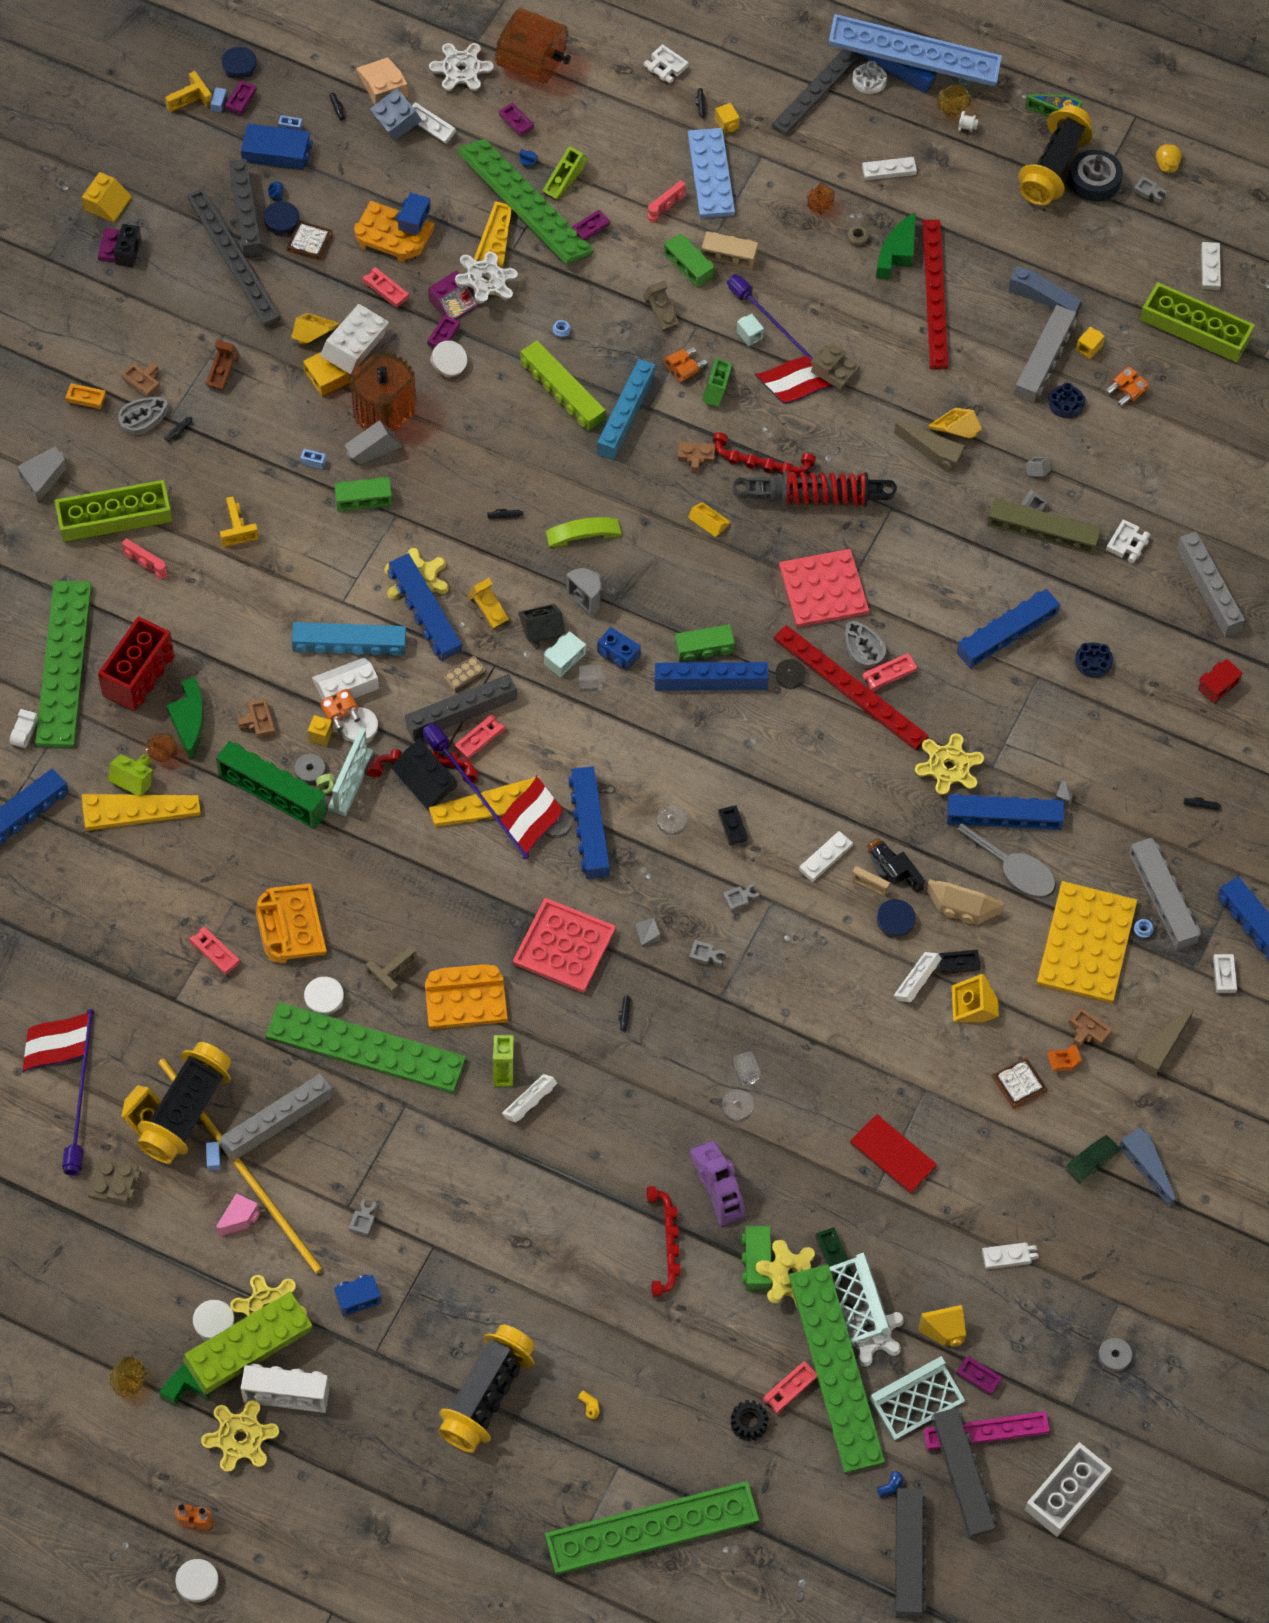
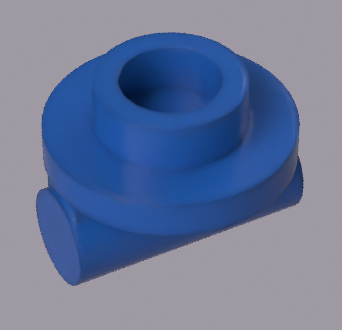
M520 150L519 155L522 165L530 167L536 164L538 155L532 151Z
M278 181L271 183L268 187L269 197L275 198L276 201H282L283 184Z

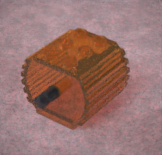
M519 7L510 18L497 41L495 50L496 64L540 83H548L562 60L566 65L570 63L571 56H564L568 42V27Z
M387 352L382 355L374 353L350 375L353 417L356 423L360 424V428H365L366 430L381 420L392 431L398 430L402 423L414 414V407L417 405L414 371L412 372V367L408 366L406 360L403 362L402 357L397 358L395 354L390 356Z

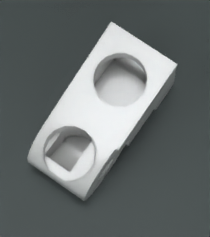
M20 709L18 720L10 735L9 742L11 745L22 748L28 746L37 728V713Z

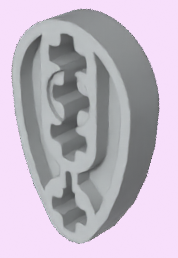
M148 397L124 405L118 414L121 429L129 435H142L150 431L166 415L168 411L167 400L163 397Z
M857 621L847 623L845 645L852 662L862 669H873L880 666L886 654V647L881 638L862 623ZM851 628H853L854 630L857 629V633H855L854 631L850 632ZM861 642L866 644L867 651H871V657L876 658V661L869 660L870 655L864 653L865 648L863 645H860Z

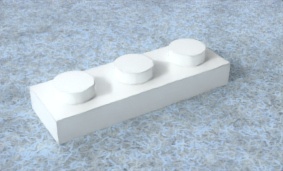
M415 102L412 105L422 119L417 126L447 144L456 133V129Z
M914 157L862 163L865 181L912 176L917 173Z
M1202 242L1201 244L1202 289L1220 290V243Z
M838 831L799 866V871L810 881L814 882L853 846V842Z
M924 952L894 994L897 1001L911 1002L916 997V994L942 958L938 953Z
M543 1074L504 1110L502 1115L505 1119L515 1123L521 1120L527 1111L535 1107L543 1096L553 1090L557 1081L554 1077Z

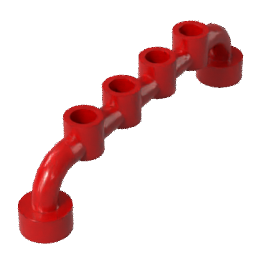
M722 432L714 433L712 440L715 443L716 451L721 456L728 458V463L736 465L738 461H743L749 469H755L756 465L763 466V471L766 473H773L774 469L781 470V475L783 471L794 472L795 474L805 473L816 462V456L810 453H804L801 458L803 465L796 467L788 462L779 463L771 458L762 459L754 454L745 455L737 450L728 451L722 447L728 441V436Z
M393 749L390 754L377 756L372 763L368 764L367 774L371 777H380L383 772L381 763L390 762L394 764L402 755V752L398 749ZM432 751L442 765L452 769L456 768L448 756L447 758H440L438 752ZM450 753L459 766L466 768L464 772L471 782H477L478 771L474 769L472 763L468 760L459 759V755L456 753Z
M647 1186V1202H656V1198L664 1202L668 1282L661 1285V1281H652L651 1285L652 1297H661V1293H666L673 1289L676 1284V1276H680L681 1271L680 1264H675V1257H679V1245H674V1238H678V1226H673V1219H677V1207H672L671 1198L667 1193L656 1190V1186Z

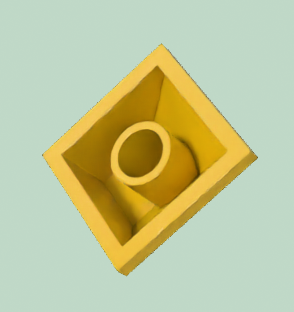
M305 313L296 317L291 338L296 339L297 343L306 345L338 328L340 323Z
M953 408L927 426L930 430L967 439L975 437L977 432L982 430L974 410Z
M980 974L952 985L954 1022L984 1023L999 1017L998 998L985 975Z
M137 1085L124 1100L121 1117L140 1137L142 1133L138 1129L139 1122L150 1121L161 1100L149 1087Z
M962 1305L922 1313L919 1332L943 1346H960L965 1342L966 1338Z

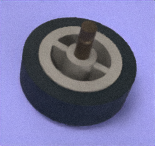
M1084 151L1078 154L1071 163L1069 185L1075 194L1085 200H1107L1113 197L1120 188L1123 175L1122 165L1115 156L1106 151Z

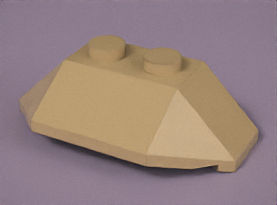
M931 879L928 882L927 893L939 913L948 918H957L967 924L973 923L977 925L1000 915L1004 902L996 900L989 895L947 882Z

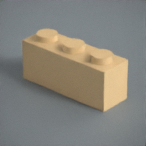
M706 231L701 252L710 261L753 269L757 256L758 242Z

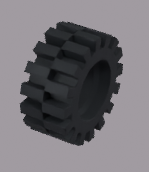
M745 1400L744 1404L740 1402L738 1407H734V1411L731 1414L730 1424L732 1431L734 1430L736 1436H740L739 1439L747 1438L746 1441H750V1438H753L755 1441L758 1436L761 1438L768 1426L769 1417L766 1414L767 1410L762 1408L761 1403L757 1405L754 1400L752 1403H749V1400ZM746 1414H753L758 1422L754 1427L749 1428L742 1424V1417Z

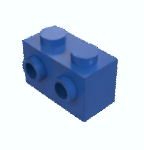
M410 192L408 198H405L403 201V209L401 212H398L396 222H398V230L419 235L430 212L431 202L429 197Z
M610 627L598 640L597 652L603 658L613 661L617 667L628 671L640 657L641 645Z
M362 1275L355 1281H345L334 1287L335 1297L342 1316L382 1304L381 1295L373 1275Z

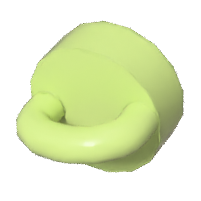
M324 774L319 776L315 780L316 785L324 794L330 793L335 783L334 775Z

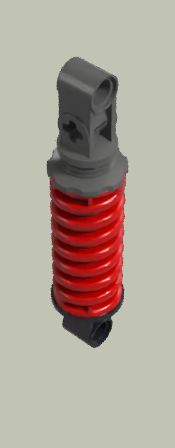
M783 471L782 477H775L774 475H771L770 478L739 477L733 483V494L737 498H770V501L779 499L782 501L783 506L793 503V500L795 505H799L800 500H804V504L809 505L810 500H813L814 505L817 506L820 500H823L824 505L828 506L833 497V504L835 506L839 505L840 498H843L844 506H848L849 498H853L854 506L867 507L868 500L888 501L893 499L897 490V485L894 481L869 480L867 472L860 473L857 476V481L853 473L848 474L846 481L844 473H840L836 480L834 473H830L828 478H826L825 473L821 472L817 478L816 474L811 472L807 478L806 474L801 472L797 478L794 472ZM742 484L746 489L739 491L736 486ZM890 487L893 492L885 493L883 488Z

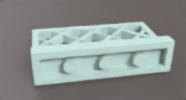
M364 728L359 729L332 790L333 797L328 806V811L343 816L347 815L366 773L368 764L373 757L374 750L367 748L366 729Z
M864 1252L856 1255L854 1259L829 1267L831 1273L834 1272L839 1275L834 1284L835 1289L845 1293L840 1302L841 1309L844 1308L851 1312L845 1322L846 1327L857 1330L855 1337L850 1339L851 1345L880 1334L887 1335L892 1333ZM856 1265L857 1271L854 1277L844 1274L847 1267ZM842 1277L851 1280L847 1290L838 1287ZM855 1282L863 1286L860 1296L850 1292ZM848 1295L858 1299L853 1309L844 1305ZM861 1301L869 1304L866 1315L856 1311ZM854 1314L864 1318L859 1328L850 1324ZM867 1320L875 1323L876 1330L867 1332L862 1329Z
M942 1356L873 1393L868 1398L871 1405H874L894 1441L931 1421V1417L935 1413L927 1411L929 1400L940 1403L939 1410L936 1413L952 1409L965 1402L945 1367V1361ZM943 1372L946 1378L945 1386L933 1383L936 1374ZM918 1384L930 1385L927 1395L916 1392ZM932 1386L944 1389L941 1400L930 1397ZM946 1390L954 1392L958 1400L954 1403L944 1401ZM907 1393L912 1395L910 1405L898 1402L900 1394ZM915 1396L926 1399L924 1410L913 1407ZM886 1402L894 1404L892 1415L884 1413L880 1405ZM897 1406L908 1409L906 1419L895 1416ZM911 1410L923 1413L921 1421L917 1423L909 1420ZM894 1420L905 1423L903 1431L898 1434L895 1433L892 1427Z

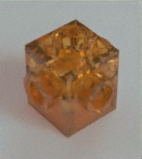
M820 182L814 190L811 189L809 191L807 207L822 215L831 208L834 202L835 191Z
M169 733L155 734L152 736V739L147 740V753L150 758L152 757L156 761L165 762L170 760L171 756L179 754L174 737Z

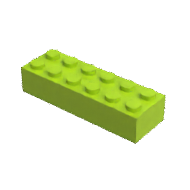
M1159 282L1156 283L1145 302L1140 316V320L1236 363L1248 345L1255 327L1253 323Z
M164 480L54 500L63 542L172 522Z
M290 1291L184 1354L183 1362L204 1395L243 1373L245 1365L258 1364L310 1333L312 1323Z

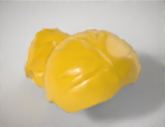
M1164 144L1158 148L1155 156L1159 168L1166 173H1173L1178 169L1182 153L1177 146Z

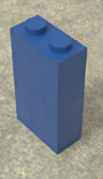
M247 123L241 148V158L247 159V163L304 170L305 163L309 162L308 150L312 149L313 139H310L309 131Z

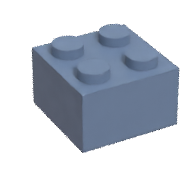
M398 88L370 108L375 118L394 142L422 121L416 110Z

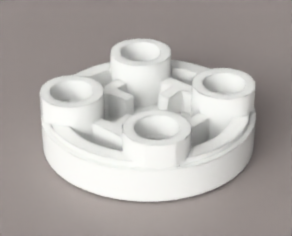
M869 61L867 64L858 66L853 71L852 82L858 91L865 94H876L885 88L887 74L875 61Z
M443 341L432 351L430 362L438 373L445 378H451L459 375L465 369L467 354L460 344L454 341Z
M359 707L357 714L360 717V721L357 723L354 722L352 716L347 717L345 715L342 717L343 720L340 721L343 726L341 733L346 741L354 743L359 729L364 728L366 729L367 743H370L378 731L377 717L369 709Z
M319 977L307 985L304 999L307 1007L312 1012L328 1015L341 1009L344 992L337 980L330 977Z
M208 1300L200 1304L193 1315L194 1329L204 1341L231 1327L235 1321L230 1306L220 1300Z
M193 1559L187 1561L179 1568L175 1582L179 1594L185 1601L202 1602L215 1595L219 1579L215 1567L210 1562L203 1559Z

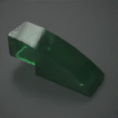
M1105 1135L1067 1164L1065 1171L1081 1184L1089 1175H1093L1107 1163L1121 1148L1108 1135Z

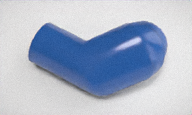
M893 1471L890 1474L891 1478L887 1485L877 1487L879 1497L895 1494L897 1488L901 1487L903 1475L899 1471Z

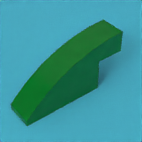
M912 213L903 219L886 238L879 254L876 278L890 279L891 265L912 267L916 213Z
M195 677L181 682L185 698L167 705L168 715L189 760L194 757L200 743L204 721L202 698Z
M184 1364L167 1380L159 1393L162 1400L176 1406L185 1389L208 1400L213 1391L204 1395Z

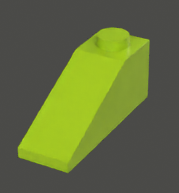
M569 146L542 191L558 200L580 175L589 158Z

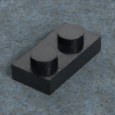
M737 805L719 809L718 815L729 846L748 841Z
M978 950L939 953V956L942 958L940 961L941 974L979 971L981 969Z

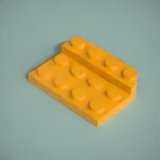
M370 201L361 219L354 225V234L356 241L362 249L365 250L366 247H370L396 256L397 261L404 262V260L420 256L435 228V223L425 220L419 235L398 230L396 217L399 210Z
M311 883L266 889V892L257 901L256 917L263 949L269 960L273 963H286L287 959L326 955L327 951Z
M481 964L440 968L428 974L425 982L429 1030L508 1022L504 979L497 966Z

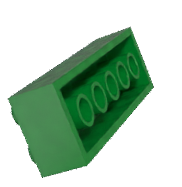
M228 741L216 757L219 777L306 826L315 829L326 815V799L322 790L319 788L314 789L303 779L298 780L286 770H280L272 762L264 761L256 753H250L245 750L240 744Z

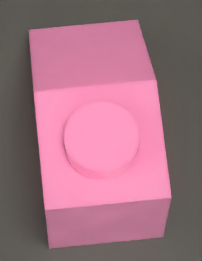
M236 1193L216 1226L217 1234L223 1236L249 1228L252 1222L255 1223L260 1215L258 1204Z

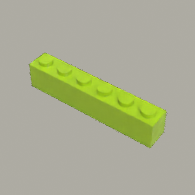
M538 340L520 351L521 365L531 372L535 380H539L543 384L547 392L553 394L555 400L566 408L569 415H573L577 419L581 427H585L590 431L606 420V410Z

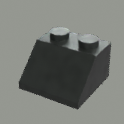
M555 604L518 612L525 636L533 643L540 642L546 637L558 638L561 634L565 633L562 613Z

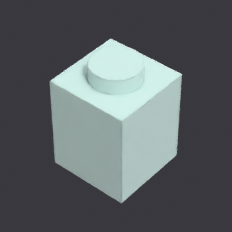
M753 314L744 316L737 321L736 332L748 347L763 339L764 328Z

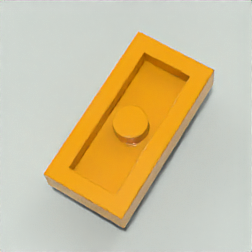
M71 383L65 399L68 403L101 409L106 397V391Z

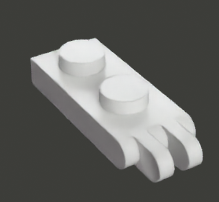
M1018 1243L982 1248L985 1270L1031 1264V1260L1039 1258L1038 1253H1030L1037 1251V1246H1028V1243Z

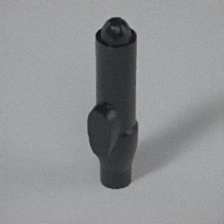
M698 88L696 105L699 108V115L704 117L706 115L705 96L703 89Z
M332 92L329 97L339 120H344L343 105L338 101L336 94Z
M186 417L164 439L169 442L175 437L178 438L184 432L183 430L192 422V417Z
M496 509V511L487 512V518L494 519L520 517L523 515V511L520 509Z
M1200 797L1184 798L1183 804L1214 810L1221 808L1218 802L1206 801Z
M629 995L623 998L622 1010L619 1011L618 1021L620 1022L621 1031L627 1030L631 1002Z

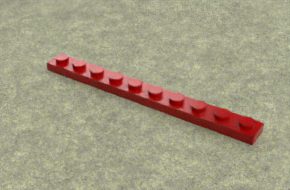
M923 220L929 368L948 369L940 220Z
M785 625L774 636L775 642L915 751L922 745L924 740L928 739V734L788 625Z

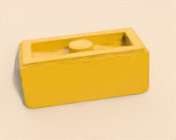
M703 502L693 506L688 516L690 520L714 537H717L730 524L728 519Z

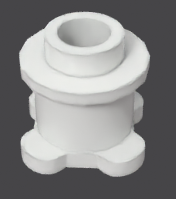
M962 111L958 131L961 132V129L970 130V132L973 129L976 130L978 125L976 115L973 117L965 115V111Z

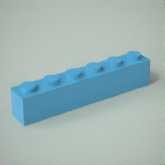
M638 359L597 442V455L612 460L615 459L655 377V364Z
M293 622V651L300 653L307 651L317 653L334 652L336 654L353 653L356 655H405L406 626Z

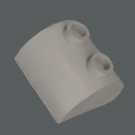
M579 568L572 570L566 574V594L592 618L600 608V591H602L600 582L602 578L599 573L589 569Z

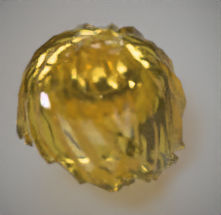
M954 84L945 87L938 94V108L945 115H958L971 105V94L963 85Z
M133 1355L131 1357H123V1360L118 1362L110 1371V1385L118 1396L131 1398L143 1387L144 1376L148 1374L145 1371L143 1362Z

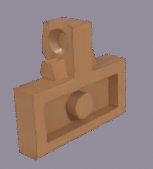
M154 362L147 368L143 367L142 369L135 363H132L121 373L122 379L147 398L160 387L159 382L155 380L159 368Z
M679 441L677 460L692 463L691 473H698L699 464H704V462L714 463L715 444Z
M262 699L248 702L249 713L245 717L237 718L239 730H255L257 738L274 735L275 728L267 700Z
M1081 1007L1068 1022V1024L1076 1029L1074 1033L1077 1036L1073 1039L1072 1045H1077L1078 1049L1085 1041L1089 1043L1091 1040L1101 1046L1113 1030Z

